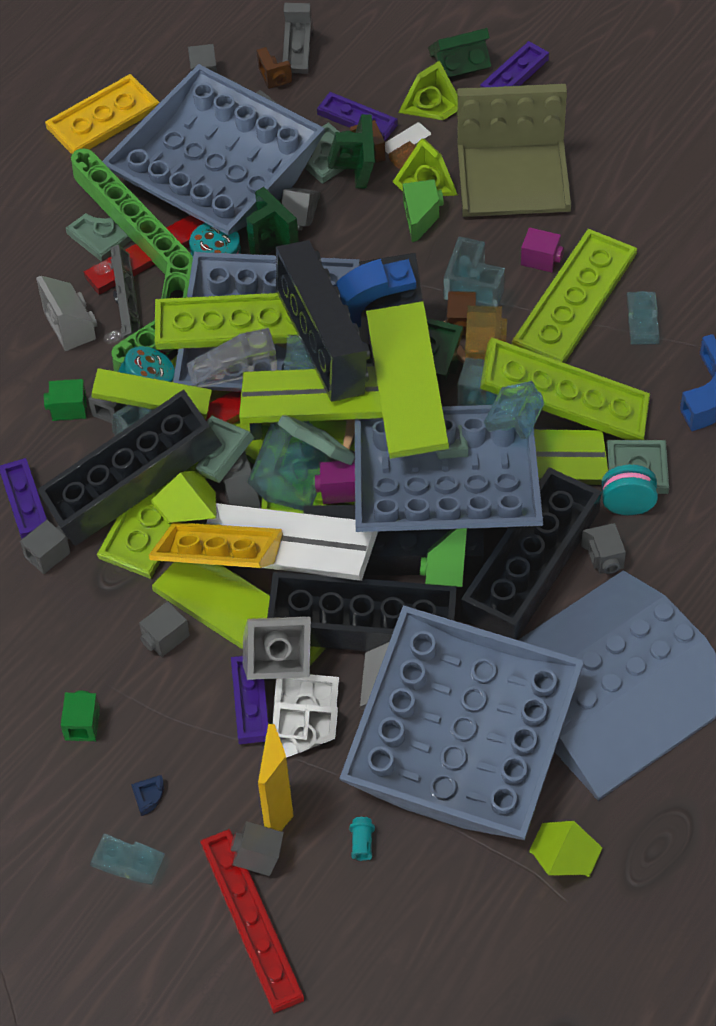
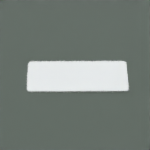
M418 122L386 141L385 152L391 157H395L418 143L421 138L424 139L431 135V132Z

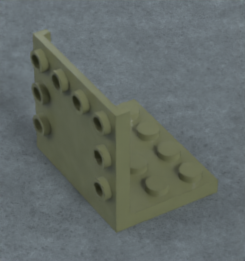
M566 84L457 89V151L463 217L571 212L564 147Z

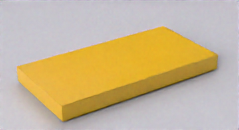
M129 74L45 121V124L54 137L73 154L78 149L85 148L90 150L139 122L160 102Z

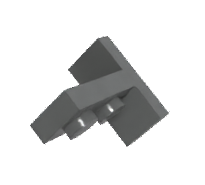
M284 3L285 34L282 62H290L292 73L308 74L310 43L314 29L310 3Z

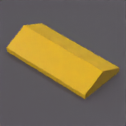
M173 522L150 552L149 559L154 561L262 568L275 563L283 533L282 529Z
M268 724L258 787L264 827L282 831L293 817L287 758L275 724Z

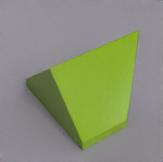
M440 61L417 74L398 113L445 120L457 112V93Z
M421 138L393 180V183L403 191L404 183L434 179L437 190H442L443 196H458L441 153L425 139Z
M197 470L180 472L151 500L153 506L168 525L172 522L217 518L216 492Z
M575 821L542 823L530 848V853L535 856L548 876L585 875L590 877L602 852V847Z

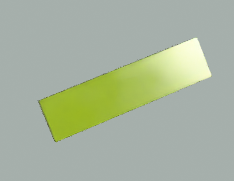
M98 368L92 389V398L155 409L184 389L204 419H206L212 390Z

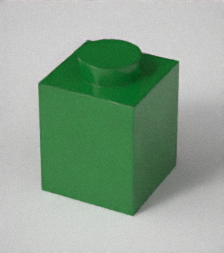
M83 379L49 381V393H44L45 410H50L52 421L87 419V394Z
M83 690L76 691L75 693L65 692L61 718V729L65 741H96L100 712L96 693Z

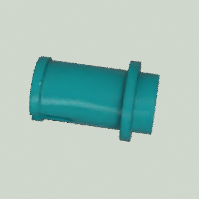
M356 817L349 826V830L352 832L351 857L352 859L356 858L358 861L370 860L372 858V833L375 831V826L368 817Z

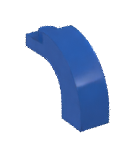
M377 259L351 270L341 277L334 286L338 287L342 304L348 306L352 323H356L359 328L361 327V314L367 305L386 295L416 289V280L409 259L384 265L381 259Z
M713 334L702 337L700 356L712 380L702 387L682 392L680 411L691 431L707 427L716 422V339Z

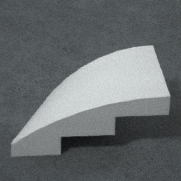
M310 674L309 677L276 679L272 724H275L286 758L335 739L339 677Z

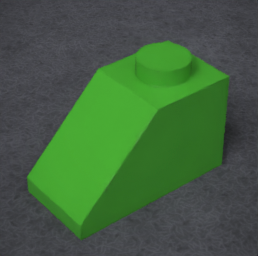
M434 179L403 184V205L412 242L418 241L439 218V206L444 204L442 190H437Z
M467 528L451 529L428 549L427 557H421L420 575L426 576L425 584L462 587Z

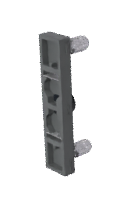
M119 244L111 247V264L106 260L94 267L95 273L99 275L114 269L116 290L113 291V296L119 305L122 328L120 329L121 333L119 330H114L104 336V341L107 344L127 338L141 329L130 254Z

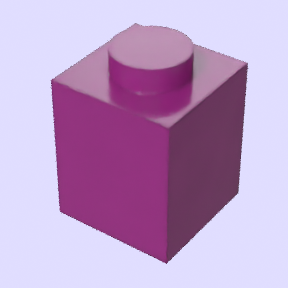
M529 227L521 247V266L552 273L556 262H561L564 253V247L560 246L561 235Z
M353 460L351 465L341 461L320 462V475H315L316 493L321 492L323 504L355 502V460Z

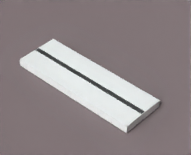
M216 503L217 518L207 519L206 524L282 529L283 535L275 563L262 568L361 581L378 531L356 532L355 520L218 503Z

